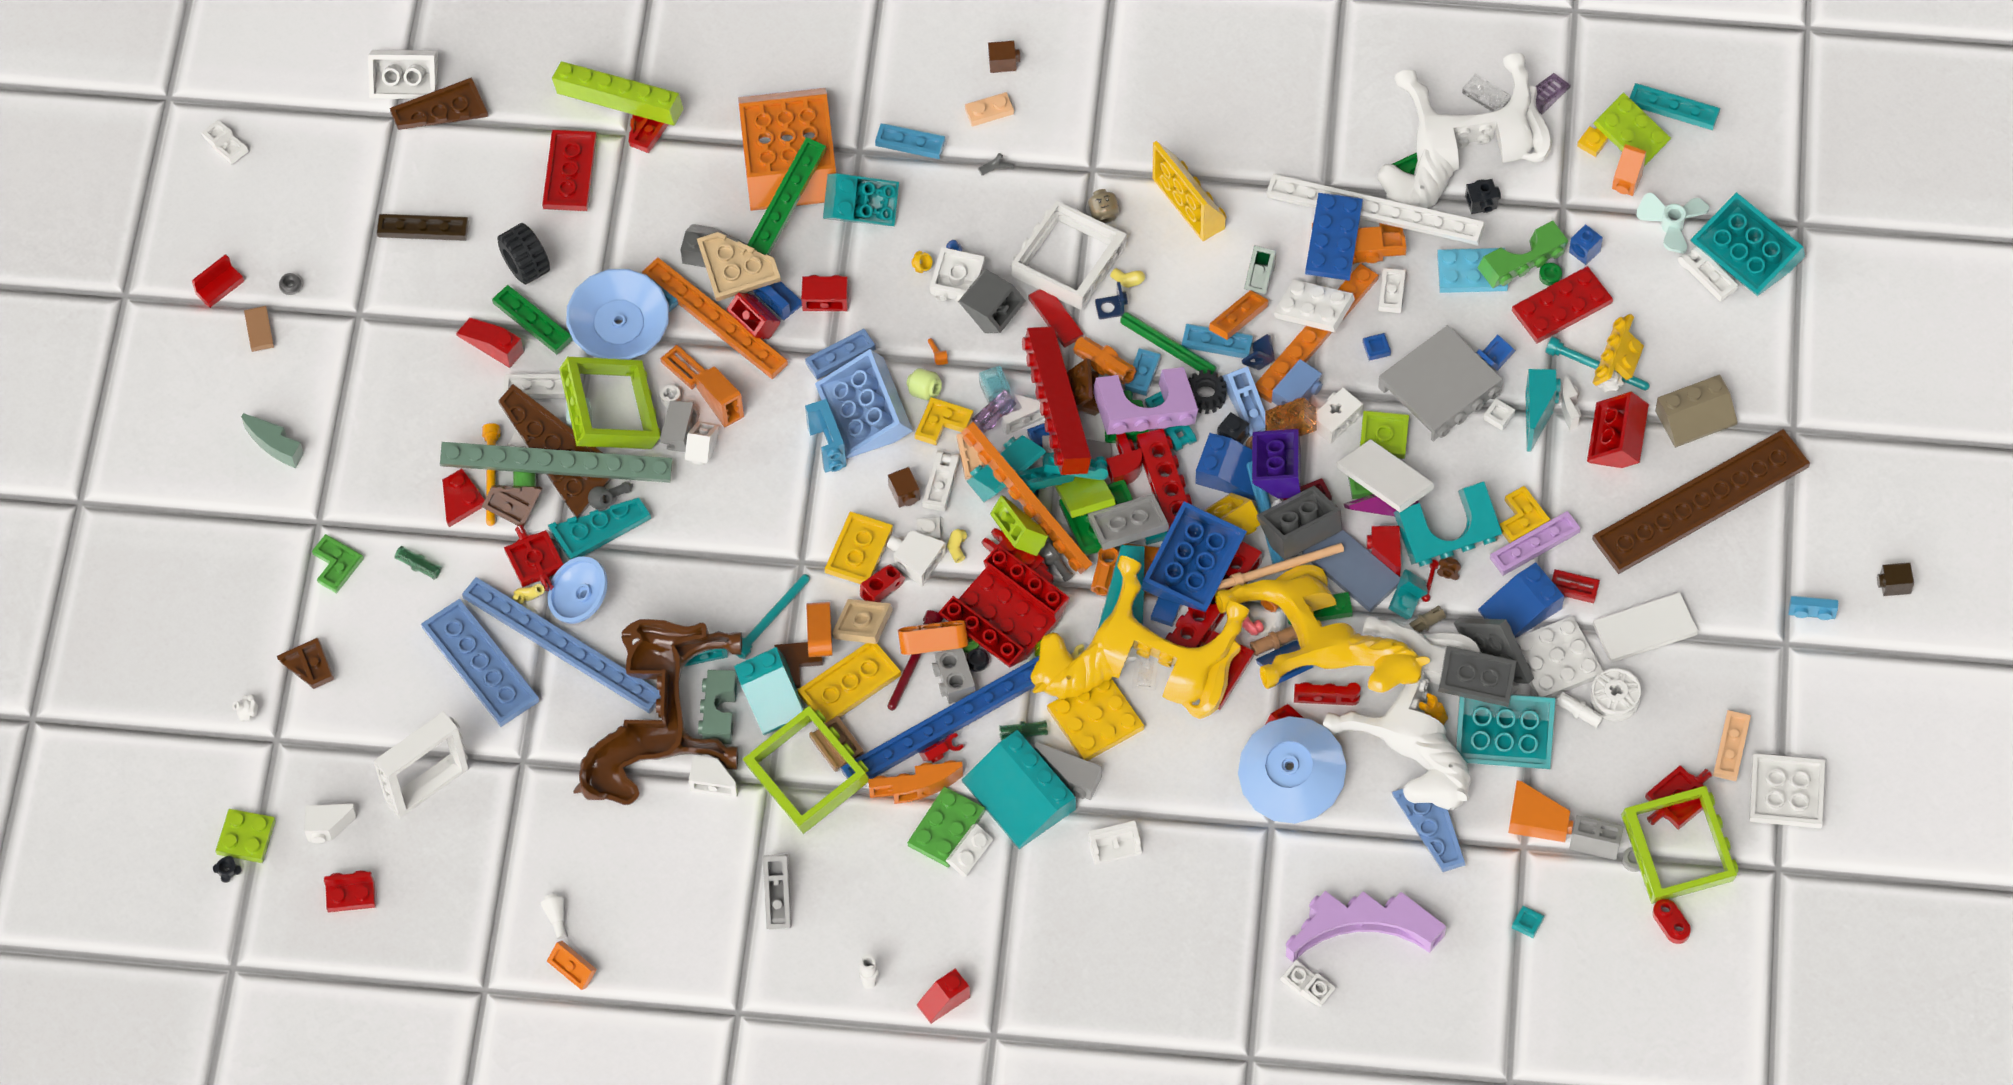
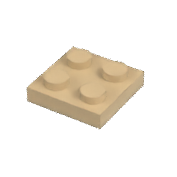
M848 599L832 631L833 638L877 644L892 613L891 604Z

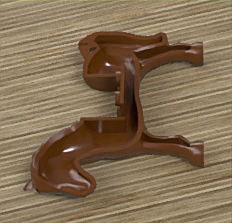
M639 619L630 623L621 632V638L628 653L626 674L641 679H657V690H659L661 699H656V713H658V717L662 720H624L623 726L618 727L614 733H609L593 747L589 748L586 756L580 762V783L573 790L574 794L582 792L587 800L607 799L622 805H631L640 794L638 786L626 776L623 770L624 767L642 760H660L684 754H706L719 759L726 769L737 770L739 759L738 746L726 747L719 738L698 739L687 733L684 727L679 699V681L685 664L702 652L726 649L732 654L741 655L742 632L724 633L717 631L709 634L705 623L682 626L666 620ZM634 639H640V640H638L637 642H635L634 645H633L632 642H633Z

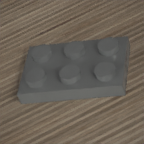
M1447 646L1438 692L1508 707L1517 661Z

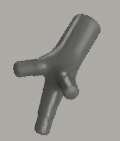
M998 153L995 159L979 167L978 170L983 176L994 169L1014 168V164L1001 162L1000 160L1003 155Z

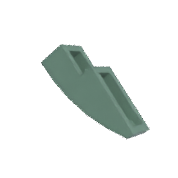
M245 413L242 414L241 418L244 428L264 451L284 464L293 468L297 467L304 454L301 442L287 438L284 427Z

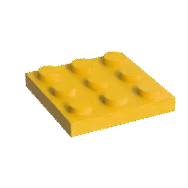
M1112 678L1109 681L1102 682L1100 686L1091 691L1081 694L1079 697L1058 698L1047 705L1048 712L1079 757L1086 761L1144 730V724Z

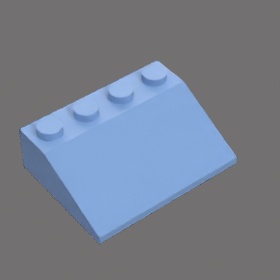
M867 350L815 383L821 400L827 399L844 442L846 459L895 443L913 432L884 357L873 350Z

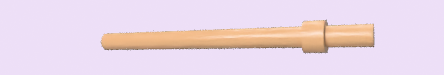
M1342 543L1250 572L1232 574L1230 578L1222 580L1217 591L1234 587L1237 584L1243 585L1258 578L1344 552V547Z

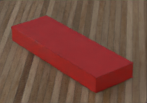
M1041 289L1028 295L1029 301L1048 327H1054L1056 337L1064 348L1075 343L1078 338L1083 337V332L1057 297Z

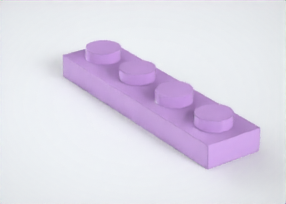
M1566 511L1490 554V560L1502 576L1577 535L1580 533L1581 528L1569 512Z

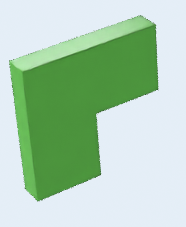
M327 534L323 536L312 550L314 556L328 563V566L317 578L318 583L336 594L364 559L362 554Z

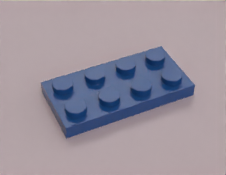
M1318 193L1305 268L1306 275L1350 281L1363 199Z

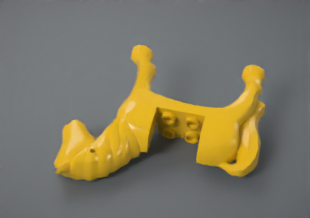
M1122 555L1119 557L1117 567L1122 574L1123 584L1112 613L1097 630L1090 645L1075 659L1067 651L1064 639L1058 633L1053 632L1043 636L1040 642V657L1030 676L1032 683L1035 685L1032 692H1045L1050 696L1060 699L1079 697L1081 694L1100 686L1102 682L1109 681L1112 677L1119 678L1133 647L1137 650L1136 654L1139 656L1158 658V663L1170 668L1171 665H1174L1162 697L1182 704L1193 717L1198 719L1205 718L1214 713L1222 702L1228 685L1230 663L1241 650L1240 644L1235 639L1241 633L1243 621L1247 618L1250 610L1239 603L1228 601L1225 608L1227 622L1222 632L1213 641L1198 648L1176 645L1152 632L1134 617L1132 613L1133 602L1141 590L1137 574L1142 565L1138 561ZM1200 699V703L1198 705L1192 704Z
M1315 565L1296 566L1284 572L1275 580H1260L1243 585L1237 584L1229 590L1222 589L1215 593V601L1220 613L1226 612L1225 608L1228 601L1241 604L1248 601L1265 600L1278 605L1291 622L1301 649L1277 655L1272 664L1260 667V677L1266 689L1276 686L1284 674L1298 667L1315 665L1324 669H1337L1360 665L1374 666V671L1368 679V688L1382 693L1400 683H1418L1422 674V666L1430 662L1428 657L1418 656L1406 643L1396 639L1361 635L1356 633L1354 628L1346 623H1334L1322 627L1321 622L1314 617L1313 611L1334 606L1336 601L1328 589V578L1324 570Z

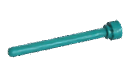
M1554 336L1551 337L1545 353L1552 356H1559L1561 354L1595 370L1600 364L1598 360L1565 347L1564 343ZM1635 376L1628 380L1622 377L1623 382L1644 391L1650 387L1648 382Z
M803 574L745 638H742V654L736 656L745 659L751 653L753 642L810 581L809 575Z

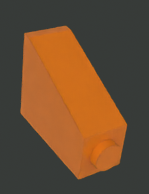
M715 366L705 369L695 376L698 391L724 428L744 417L741 393Z
M1517 780L1508 833L1565 842L1566 835L1572 834L1574 821L1569 820L1570 811L1524 782Z

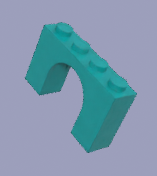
M1484 481L1458 490L1467 522L1464 532L1456 540L1446 541L1432 534L1427 526L1420 503L1409 506L1401 512H1393L1396 522L1400 526V533L1411 565L1418 563L1419 567L1433 563L1431 558L1440 556L1441 559L1454 556L1453 551L1461 548L1462 552H1466L1476 548L1475 543L1483 541V544L1486 545L1497 541L1496 536L1501 535L1502 531Z

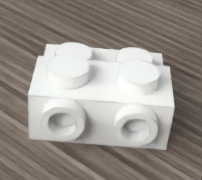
M941 247L930 284L931 295H934V298L940 301H946L947 298L954 299L957 304L961 305L958 301L981 274L985 263V256Z

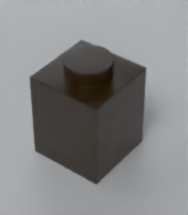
M1911 563L1882 565L1880 574H1877L1878 588H1882L1883 596L1911 594L1914 586Z

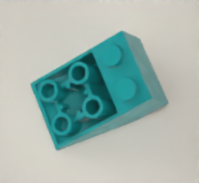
M838 173L827 174L823 219L895 226L899 182Z

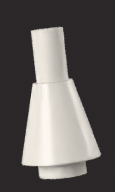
M558 894L547 895L540 904L550 922L554 925L557 939L565 938L566 933L563 925L564 898L558 896Z

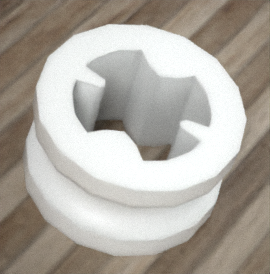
M667 385L660 392L662 403L666 407L669 406L670 401L681 402L682 400L680 390L675 385ZM669 393H672V394H673V396H674L673 399H669V397H668V394H669Z

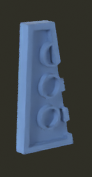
M1403 789L1393 791V797L1441 871L1446 872L1465 866L1448 810L1440 808L1433 803H1412L1405 798Z

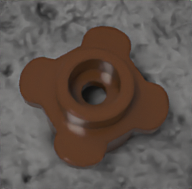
M1451 557L1439 560L1440 569L1437 570V574L1447 579L1458 580L1460 577L1458 571L1461 569L1460 563Z

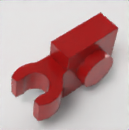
M951 733L944 740L938 741L919 752L922 760H931L934 763L944 757L943 753L948 750H961L964 747L963 744L952 745V739L957 737L958 734Z

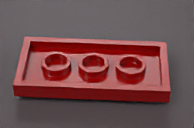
M552 130L542 202L543 209L588 210L597 139L596 132Z
M1586 266L1512 306V312L1536 344L1612 304L1613 298L1591 269Z

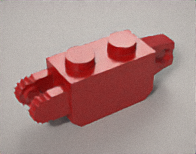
M994 528L991 531L993 537L1000 542V546L1051 584L1054 582L1053 575L1047 571L1048 567L1045 565L1044 558L1040 555L1035 556L1014 548L1006 535L998 528ZM984 538L981 542L989 552H992L997 546L988 538Z

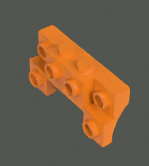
M1379 223V227L1358 228L1353 264L1364 262L1376 263L1383 261L1385 256L1406 255V241L1403 228Z

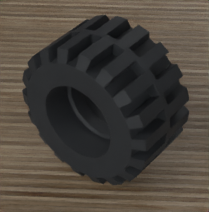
M520 223L498 235V247L502 257L513 275L520 282L527 285L550 271L549 259L541 242L526 224Z

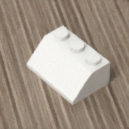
M372 50L368 54L370 98L415 99L437 90L438 51Z

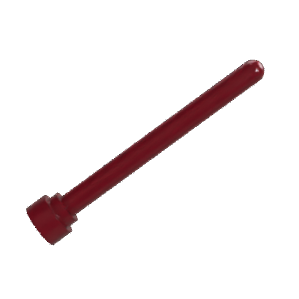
M927 610L923 618V625L940 623L944 618L938 612ZM922 653L911 654L888 702L887 707L889 710L893 711L896 709Z

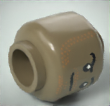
M1106 189L1096 190L1088 200L1092 218L1103 223L1114 221L1120 212L1115 194L1113 192H1106Z

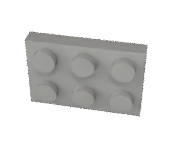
M1154 494L1088 513V520L1103 550L1169 531L1168 522Z

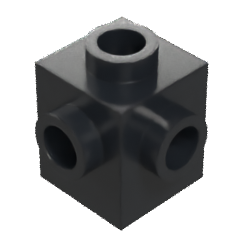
M1481 179L1474 183L1466 184L1465 198L1471 215L1481 212L1488 213L1497 209L1501 194L1499 187H1495L1493 179Z

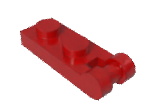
M1303 682L1294 686V703L1353 706L1357 705L1360 701L1361 688L1355 682L1348 684V686H1336L1332 683L1313 685L1309 682Z

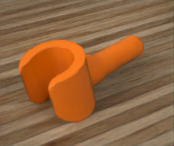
M928 339V343L934 353L935 364H948L947 351H939L933 339Z

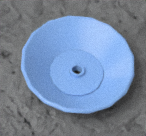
M608 269L589 276L574 290L567 305L566 325L573 341L588 355L596 358L630 360L644 355L661 340L669 323V304L662 288L647 275L631 269ZM617 320H622V321H623V322L620 323V324H616V323H615Z
M1289 716L1268 722L1251 735L1241 752L1238 776L1243 795L1257 812L1273 821L1295 824L1318 817L1334 804L1344 787L1347 766L1342 746L1329 729L1311 719ZM1288 763L1294 764V768L1292 770L1286 769V765Z

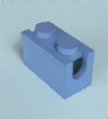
M1299 359L1273 389L1272 402L1295 416L1299 410L1303 411L1309 398L1313 394L1317 395L1321 390L1323 384L1319 379L1322 377V373Z

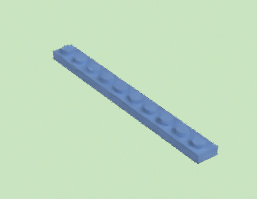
M475 577L462 593L463 599L650 714L656 707V699H661L659 690L641 678L627 675L626 669L479 578Z

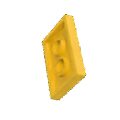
M850 511L824 568L825 573L857 584L867 580L874 575L892 534L893 525Z

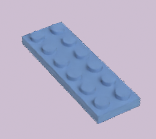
M460 599L421 623L425 633L500 727L540 702L539 697Z

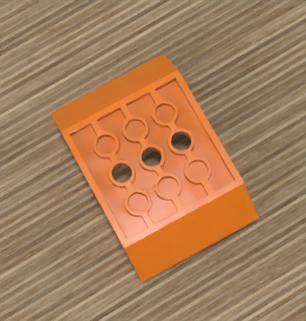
M826 88L738 97L750 210L768 208L805 140L804 135L809 132L815 134L811 139L826 145L827 150L796 206L824 203L827 174L836 173ZM785 135H791L793 137L790 141H784L781 139ZM764 137L771 139L766 144L761 143L759 140Z

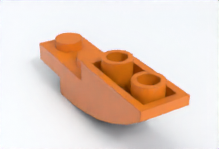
M949 760L941 764L923 763L920 766H915V775L903 773L895 777L876 776L873 779H868L870 798L894 796V804L931 796L940 792L944 786L947 788L963 777L962 762Z

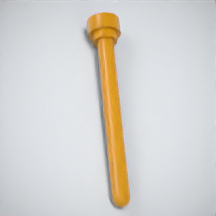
M488 423L482 426V437L487 442V445H496L501 429L498 424ZM486 470L487 497L491 487L496 485V470ZM486 510V524L493 526L495 524V514Z

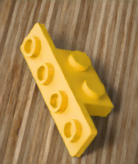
M1632 314L1619 317L1613 323V330L1607 339L1605 351L1602 353L1600 364L1595 370V377L1592 382L1595 386L1609 380L1614 370L1625 380L1633 377L1644 345L1629 332L1634 319Z

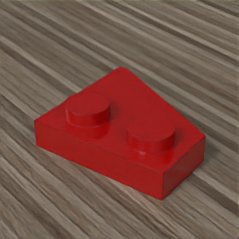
M632 115L629 145L649 153L669 124Z
M462 468L442 479L448 527L482 509L485 499Z

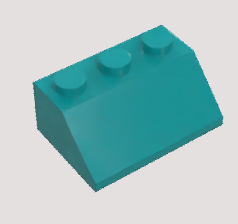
M1023 435L1017 439L1014 436L1003 444L1005 449L1000 452L1016 473L1026 470L1046 453L1044 448ZM988 464L984 467L978 465L970 472L972 477L966 481L983 502L997 495L1006 487L1003 482H999L994 477L993 470Z

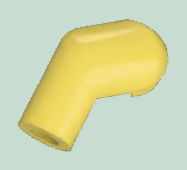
M963 529L952 531L947 543V548L955 563H960L965 559L960 548L961 542L967 539V533Z

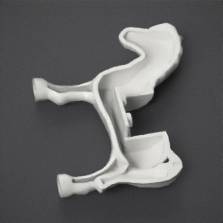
M1513 53L1505 56L1503 59L1504 67L1511 72L1514 81V93L1510 101L1501 109L1484 114H1438L1431 107L1427 86L1418 82L1417 74L1414 70H1403L1394 76L1397 86L1403 88L1411 95L1418 111L1419 126L1416 136L1418 162L1414 175L1406 173L1392 164H1385L1379 169L1377 177L1387 193L1386 200L1430 209L1431 206L1438 202L1448 184V179L1452 177L1453 171L1459 170L1458 148L1466 147L1472 142H1477L1480 145L1487 144L1494 138V133L1496 134L1502 163L1519 159L1543 162L1547 158L1552 146L1550 133L1536 107L1537 88L1529 85V73L1525 67V57L1522 53ZM1532 147H1533V148H1534V152H1533V153H1529V152L1531 151Z
M1369 615L1364 624L1363 635L1385 637L1404 642L1418 656L1428 657L1430 662L1422 666V674L1418 683L1405 684L1399 696L1384 716L1373 718L1360 715L1352 710L1341 716L1328 713L1323 726L1329 729L1333 736L1344 731H1361L1382 738L1390 748L1401 755L1415 759L1428 771L1422 776L1409 780L1403 788L1405 798L1412 803H1433L1440 808L1454 810L1463 801L1469 800L1467 793L1471 777L1468 765L1455 746L1445 736L1446 729L1444 725L1432 716L1422 713L1419 703L1423 702L1426 704L1428 701L1426 696L1427 693L1430 694V691L1427 689L1428 682L1440 683L1447 646L1481 653L1480 649L1472 639L1461 634L1438 633L1426 635L1414 630L1408 623L1402 627L1391 620L1383 621L1376 616Z

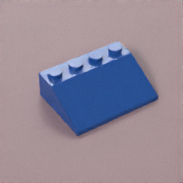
M1183 501L1143 579L1142 590L1161 599L1206 612L1247 531Z

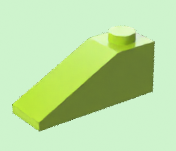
M1001 495L990 513L991 517L1014 548L1037 556L1039 551L1045 546L1048 538L1047 534L1039 524L1009 499Z

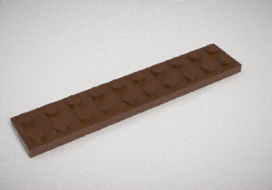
M1782 429L1593 535L1592 540L1615 571L1620 574L1809 468L1810 462L1786 431Z

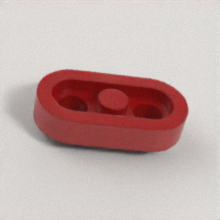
M1669 899L1658 900L1653 907L1652 915L1654 920L1670 942L1675 944L1686 942L1691 932L1689 923L1673 901ZM1666 907L1669 909V912H1663L1661 909ZM1675 927H1681L1683 930L1676 931Z

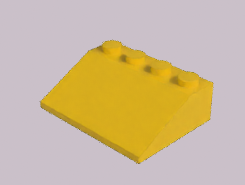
M1158 141L1153 142V180L1202 241L1224 230L1226 219L1224 210L1215 205L1211 194L1202 189L1200 181L1196 176H1192L1189 173L1188 167L1183 160L1180 161L1174 153Z

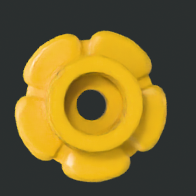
M917 251L911 261L912 267L915 268L917 273L928 271L933 263L932 257L926 252L922 253V251Z

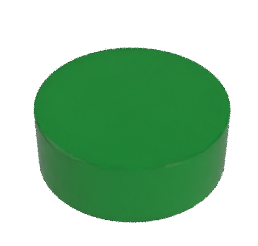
M1546 263L1541 266L1539 279L1544 285L1551 286L1561 280L1562 270L1557 264Z

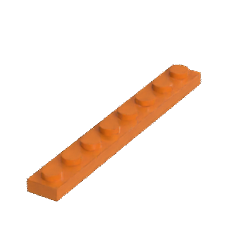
M657 257L642 271V274L649 276L678 300V305L771 379L776 377L788 365V361L760 338H755L734 317Z
M1361 263L1351 273L1350 281L1345 280L1337 289L1353 293L1355 298L1344 318L1378 280L1379 275ZM1305 326L1255 383L1259 396L1271 403L1273 389L1299 359L1306 363L1332 332Z
M974 422L969 424L961 432L964 435L963 439L966 444L974 447L979 453V459L985 465L988 464L993 470L994 477L1006 485L1008 493L1014 500H1018L1022 504L1025 514L1033 518L1053 541L1054 548L1060 554L1063 553L1068 559L1069 566L1074 571L1082 574L1093 563Z

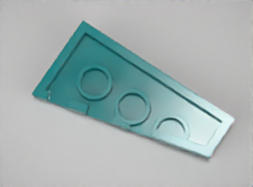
M1120 546L1097 630L1110 616L1118 601L1123 577L1117 564L1119 557L1122 555L1132 558L1142 565L1137 574L1141 590L1133 602L1132 613L1137 621L1143 625L1144 590H1142V582L1144 579L1145 546Z

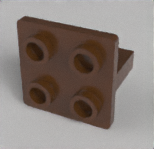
M1086 358L1070 369L1067 375L1077 410L1096 416L1100 412L1093 389L1095 380L1098 378V372L1091 370V360Z

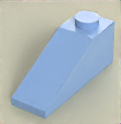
M1248 366L1223 375V382H1226L1227 393L1239 417L1249 423V437L1252 436L1253 432L1272 431Z

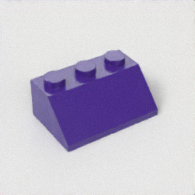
M1299 429L1258 431L1252 434V484L1278 499L1291 498L1301 492Z

